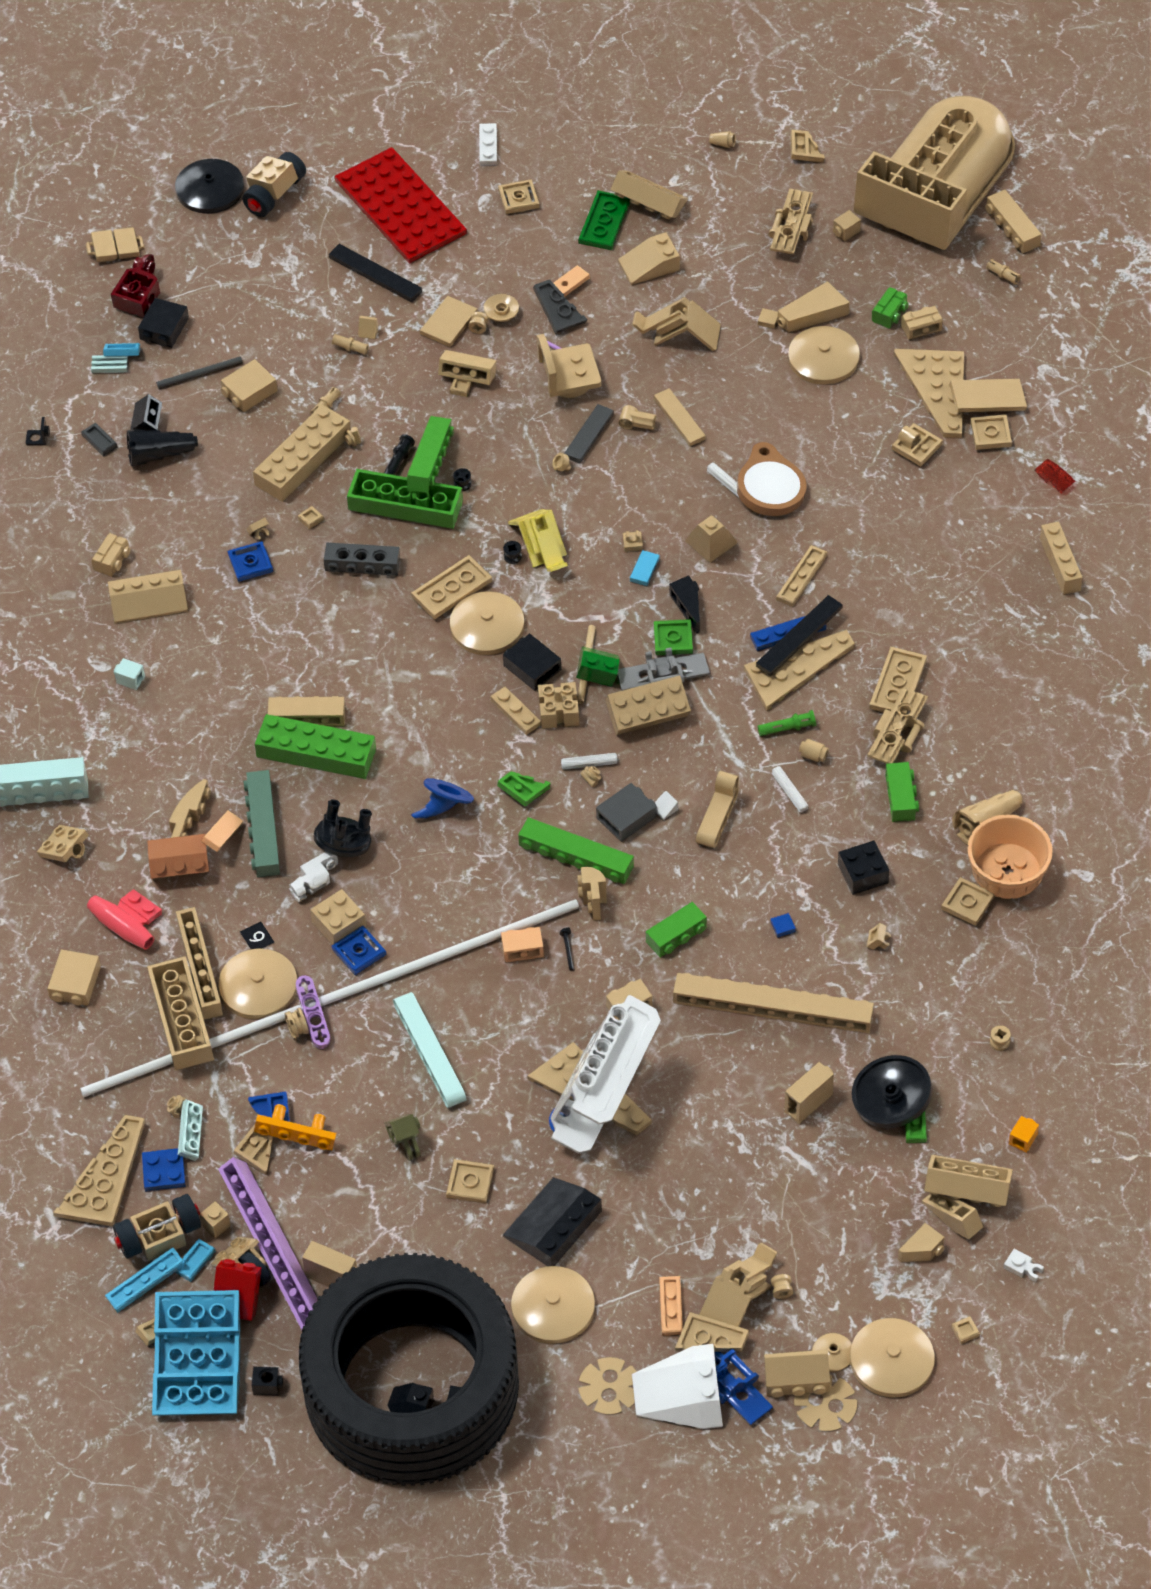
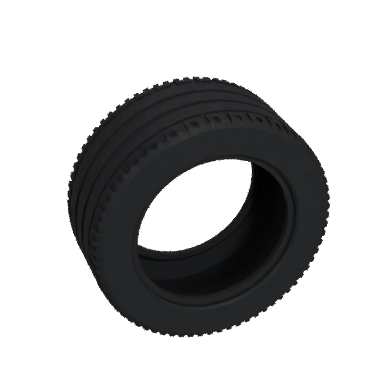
M404 1253V1255L395 1254V1256L391 1257L386 1255V1258L378 1257L374 1261L369 1260L366 1264H359V1267H353L349 1273L345 1272L341 1278L338 1277L336 1282L331 1283L329 1288L323 1291V1295L317 1298V1302L313 1304L312 1310L309 1311L308 1317L305 1320V1326L302 1328L299 1343V1371L305 1405L312 1427L320 1442L323 1443V1446L331 1455H334L337 1461H340L345 1467L348 1466L351 1471H356L357 1474H363L365 1478H372L377 1482L381 1480L385 1484L388 1482L392 1483V1485H397L398 1483L402 1486H406V1484L415 1486L418 1483L425 1485L424 1483L427 1482L432 1484L436 1480L440 1482L444 1478H452L454 1474L459 1475L461 1471L468 1470L469 1466L476 1465L477 1461H481L485 1454L488 1455L490 1450L495 1448L496 1442L502 1439L507 1427H509L516 1408L519 1390L515 1333L510 1316L501 1298L474 1271L470 1272L469 1268H464L459 1263L455 1264L452 1260L449 1259L447 1261L443 1257L436 1258L435 1255H431V1257L427 1256V1254L418 1255L417 1253H413V1255H408V1253ZM405 1326H423L440 1330L458 1340L469 1351L475 1361L469 1378L454 1396L428 1410L413 1413H397L376 1408L362 1400L351 1390L344 1379L351 1360L361 1347L372 1338L388 1330Z

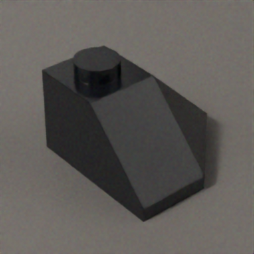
M416 1383L395 1386L387 1407L390 1412L413 1413L428 1410L432 1407L434 1401L433 1388Z

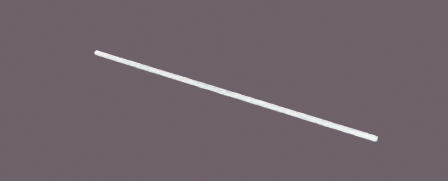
M576 899L328 993L318 997L321 1007L500 939L501 932L526 929L579 909V904ZM310 1000L304 1004L306 1007L311 1008L315 1006L316 1002ZM301 1004L209 1039L211 1048L286 1021L284 1013L288 1011L294 1012L297 1008H301ZM171 1054L80 1088L83 1098L173 1064Z

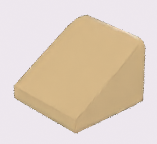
M360 316L359 337L375 339L378 332L377 318Z

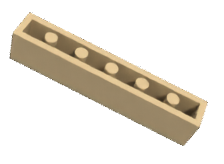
M192 907L176 911L178 926L203 1019L222 1016L221 1002L196 909Z

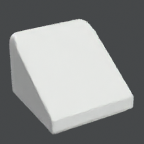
M667 791L655 802L657 806L656 814L663 820L678 811L677 800Z

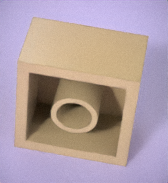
M342 889L310 909L312 923L332 945L361 926L366 928L365 914Z

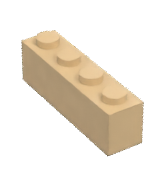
M1006 190L987 197L986 210L988 214L993 216L996 224L1001 226L1005 235L1013 241L1014 246L1022 254L1041 246L1042 234Z
M1059 521L1041 525L1040 541L1062 594L1066 595L1081 591L1082 575Z
M338 696L269 697L268 715L324 726H345L344 697Z

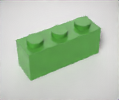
M909 762L886 764L885 777L892 822L915 820L916 812H919V803L914 799V796H917L916 785H912L914 771L910 769Z
M692 901L645 931L646 943L659 957L670 954L674 948L687 943L696 934H701L707 928V917Z

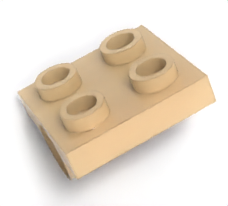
M913 423L910 427L904 426L898 439L892 444V450L915 464L922 466L942 446L943 440Z
M59 825L54 829L50 837L43 842L37 853L42 858L67 862L70 857L81 858L85 851L83 841L88 837V833L84 829Z

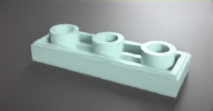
M185 1100L182 1102L178 1155L196 1161L199 1158L203 1106Z

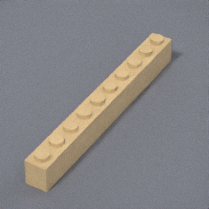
M677 973L673 991V1003L863 1033H870L874 1003L866 1000L858 1001L846 997H832L827 994L819 995L807 991L800 992L787 988H774L768 985L761 986L748 982H734L729 979L721 980L709 976H695L690 973Z

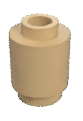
M807 739L805 742L802 741L799 748L801 757L818 763L825 761L829 748L825 747L824 744Z

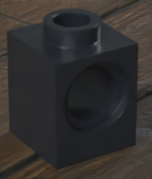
M253 1366L251 1384L253 1395L278 1396L279 1388H283V1375H280L279 1367ZM265 1380H272L270 1383H264Z

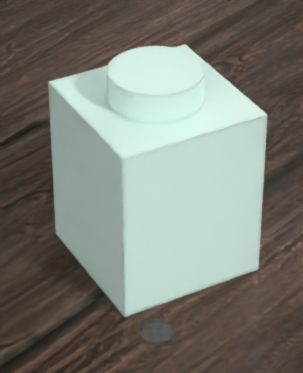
M124 658L114 669L116 683L134 690L138 689L145 677L143 665Z

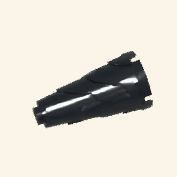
M142 429L127 430L126 433L127 449H129L128 457L131 466L147 464V462L163 460L165 457L181 455V453L193 451L195 447H198L197 436H194L193 433H180L178 431L160 432V430L145 431Z

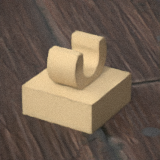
M263 518L249 525L246 530L249 535L254 533L255 539L259 541L261 539L259 532H263L266 537L269 535L268 529L265 528L269 523L266 518Z
M637 530L636 532L629 533V531H626V533H623L625 552L643 550L641 532Z
M879 923L869 930L868 948L874 950L879 946L885 949L889 946V943L885 942V940L889 939L891 935L886 932V925Z

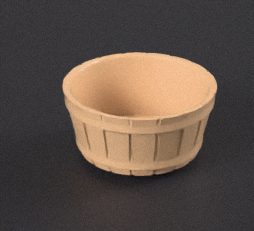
M998 815L983 821L974 829L968 841V858L976 882L980 887L993 893L998 898L1016 899L1031 893L1042 881L1043 875L1048 870L1052 859V844L1048 834L1037 823L1018 815ZM1010 866L1013 872L1005 874V871L1002 869Z

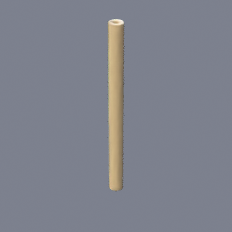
M594 625L588 626L585 647L592 649L596 629ZM580 679L577 695L578 704L584 703L587 681Z

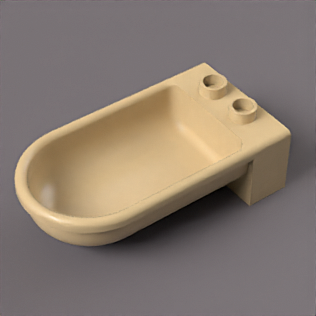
M955 96L937 102L923 115L891 158L873 152L857 172L854 212L880 223L888 229H894L909 235L917 241L928 243L942 250L947 249L1012 161L1015 141L1007 119L993 104L976 97Z

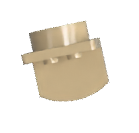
M537 335L539 363L543 362L547 374L550 397L575 398L585 394L589 389L601 387V377L590 344L586 343L550 351L545 335Z

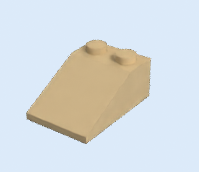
M667 232L648 238L618 259L631 285L680 270V256Z

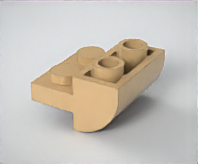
M581 867V875H577L579 898H583V905H588V913H592L593 921L601 920L600 904L607 903L606 879L595 868Z

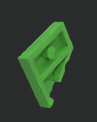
M511 771L498 780L497 786L526 807L549 790L551 783L545 781L544 784L536 782L534 777L522 776Z

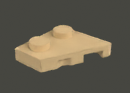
M792 129L790 134L791 159L823 163L825 156L819 153L818 145L812 140L809 131Z
M254 1124L234 1149L233 1154L266 1175L273 1136H264L254 1132Z

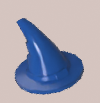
M427 778L423 784L432 792L430 795L431 800L425 805V808L412 813L411 816L413 818L425 819L448 811L457 803H472L474 797L457 785L439 779Z

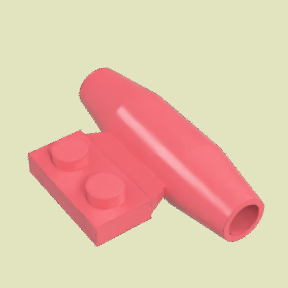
M133 889L122 897L118 906L96 895L91 897L87 903V908L103 925L125 941L144 950H147L153 944L154 937L143 925H149L162 915V909Z

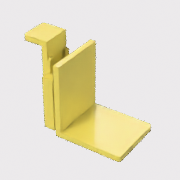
M540 509L508 521L509 525L519 526L532 567L545 564L547 571L552 572L568 566L567 562H564L562 558L567 553L552 510Z

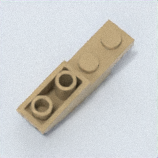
M203 779L190 789L176 806L169 820L170 831L173 833L171 838L187 836V830L192 827V822L199 821L200 815L204 814L205 801L211 795V788H209L207 780Z

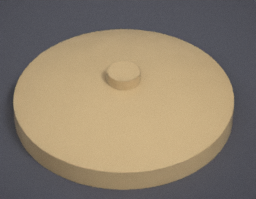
M829 326L812 327L802 331L792 340L788 352L789 364L794 373L805 381L821 385L835 384L850 377L858 367L860 356L858 344L851 335L841 329Z
M479 592L467 596L454 607L450 616V630L455 642L466 651L479 655H494L506 651L519 641L524 631V615L517 602L509 596L498 592Z
M269 949L247 950L231 958L223 967L218 981L220 997L224 1005L232 1013L246 1019H263L284 1011L292 1003L297 993V974L293 964L284 955Z
M559 1266L539 1268L527 1274L517 1284L512 1295V1315L518 1328L529 1338L545 1344L565 1343L581 1335L590 1325L595 1310L594 1294L589 1283L580 1274L571 1269Z
M884 1318L867 1324L857 1333L851 1345L850 1365L856 1379L869 1391L884 1397H904L921 1389L929 1380L934 1367V1350L927 1335L916 1325L902 1319Z

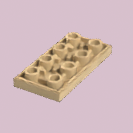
M1020 379L951 380L950 382L957 412L1026 411L1027 404Z

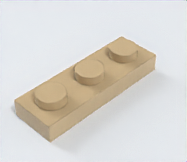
M506 687L490 696L491 701L526 735L541 726V721Z

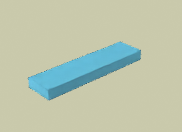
M172 1247L105 1296L118 1313L186 1264Z

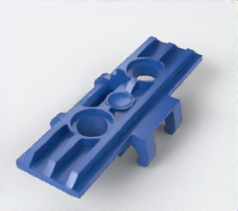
M734 1349L725 1355L721 1352H714L715 1363L719 1364L716 1366L720 1403L724 1404L727 1401L751 1426L773 1409V1406L752 1385L758 1380L759 1375L756 1372L753 1373L737 1356V1352ZM730 1361L746 1377L744 1380L739 1377L735 1379L729 1373L728 1364H730ZM739 1392H745L748 1394V1398L746 1400H739L736 1395Z

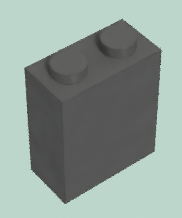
M630 783L596 807V818L622 842L656 818L657 806L652 799H648L639 787H635Z

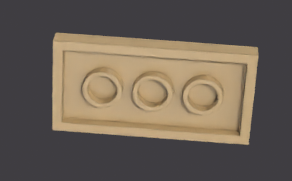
M468 555L413 591L411 595L435 620L455 607L462 599L476 593L491 583L492 576Z
M890 647L869 709L884 712L885 709L891 711L903 687L916 691L927 661V655ZM902 709L900 712L907 715L909 710Z

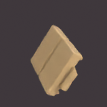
M133 227L114 229L113 233L111 230L91 232L92 242L86 243L88 255H95L97 262L115 261L118 257L119 259L139 257V250L144 249L143 239L141 236L136 237ZM92 245L94 248V252H91L90 246Z

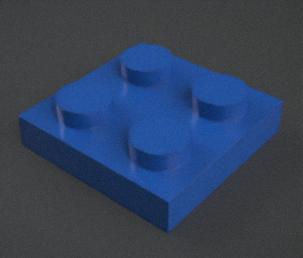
M178 1148L142 1152L145 1192L186 1187L184 1158L178 1155Z

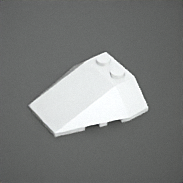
M713 1344L692 1346L632 1374L636 1416L662 1422H672L677 1425L692 1426L697 1429L723 1427Z

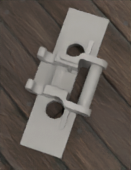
M670 647L665 649L666 657L652 659L651 651L645 652L647 664L618 669L617 676L621 690L631 689L679 675L682 683L685 679L710 675L704 653L675 658L672 656V648ZM643 673H647V674H648V676H646V677H644V678H640V675H641V674H643Z

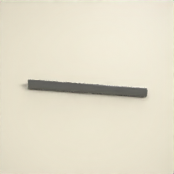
M240 356L157 381L156 384L159 389L241 364L243 363Z

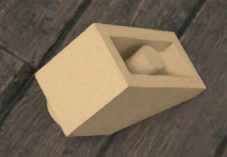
M924 1223L899 1249L898 1260L900 1262L931 1261L935 1255L939 1256L945 1248L944 1236Z

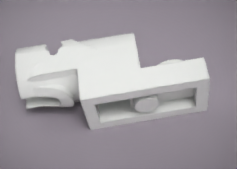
M324 852L300 866L301 876L289 884V890L297 902L306 899V893L312 895L330 883L327 870L333 869L338 864V857L336 855Z

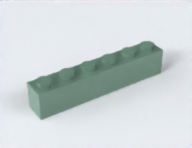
M269 770L246 772L247 780H243L244 790L248 792L249 796H245L246 807H250V811L246 813L247 821L252 826L248 827L249 839L253 838V843H250V852L255 856L254 859H251L252 870H256L257 878L280 875Z

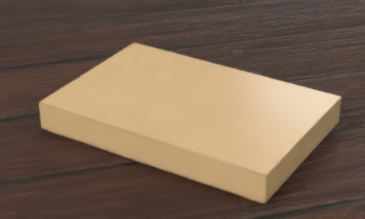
M447 296L420 329V334L451 347L470 323L471 315L474 312H478V308Z

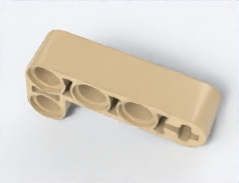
M719 771L715 782V793L698 830L696 843L712 848L717 846L738 796L739 776Z

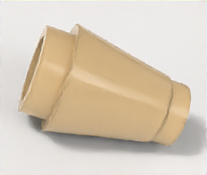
M731 131L710 134L709 137L710 144L726 148L734 147L736 141L735 133H731Z

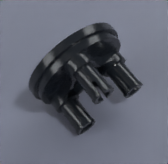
M335 799L329 800L327 812L314 830L313 838L315 843L322 850L341 857H355L366 853L371 845V811L361 809L358 821L339 817L340 802Z

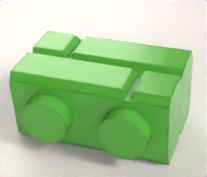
M889 287L872 310V322L881 324L888 329L894 323L897 324L901 312H905L908 308L907 294Z

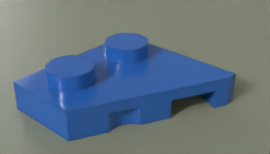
M286 1091L248 1097L249 1104L257 1114L271 1118L275 1105H284L286 1107L284 1121L290 1122Z

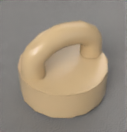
M558 453L554 457L552 464L555 470L562 472L571 469L568 455Z

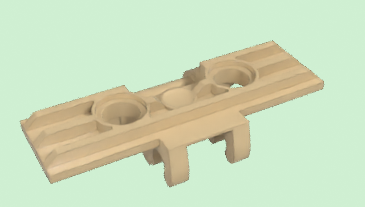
M789 189L783 209L776 210V218L772 229L769 231V236L773 238L770 247L771 251L794 254L800 235L803 236L804 241H807V228L811 227L813 222L812 215L807 214L813 192ZM794 206H797V207H799L800 209H799V210H792L791 208L794 207ZM782 219L786 220L784 226L781 225Z
M903 687L892 710L885 709L873 732L876 740L867 756L888 764L894 763L900 751L910 753L915 738L924 727V723L917 720L928 696ZM902 709H908L910 713L904 715L900 711ZM907 727H910L912 730L905 741L900 734L903 729L906 730Z

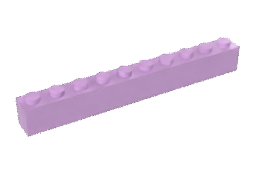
M233 1157L218 1170L254 1239H258L259 1243L257 1245L302 1330L309 1311L312 1310L313 1304L317 1302V1297L247 1163Z

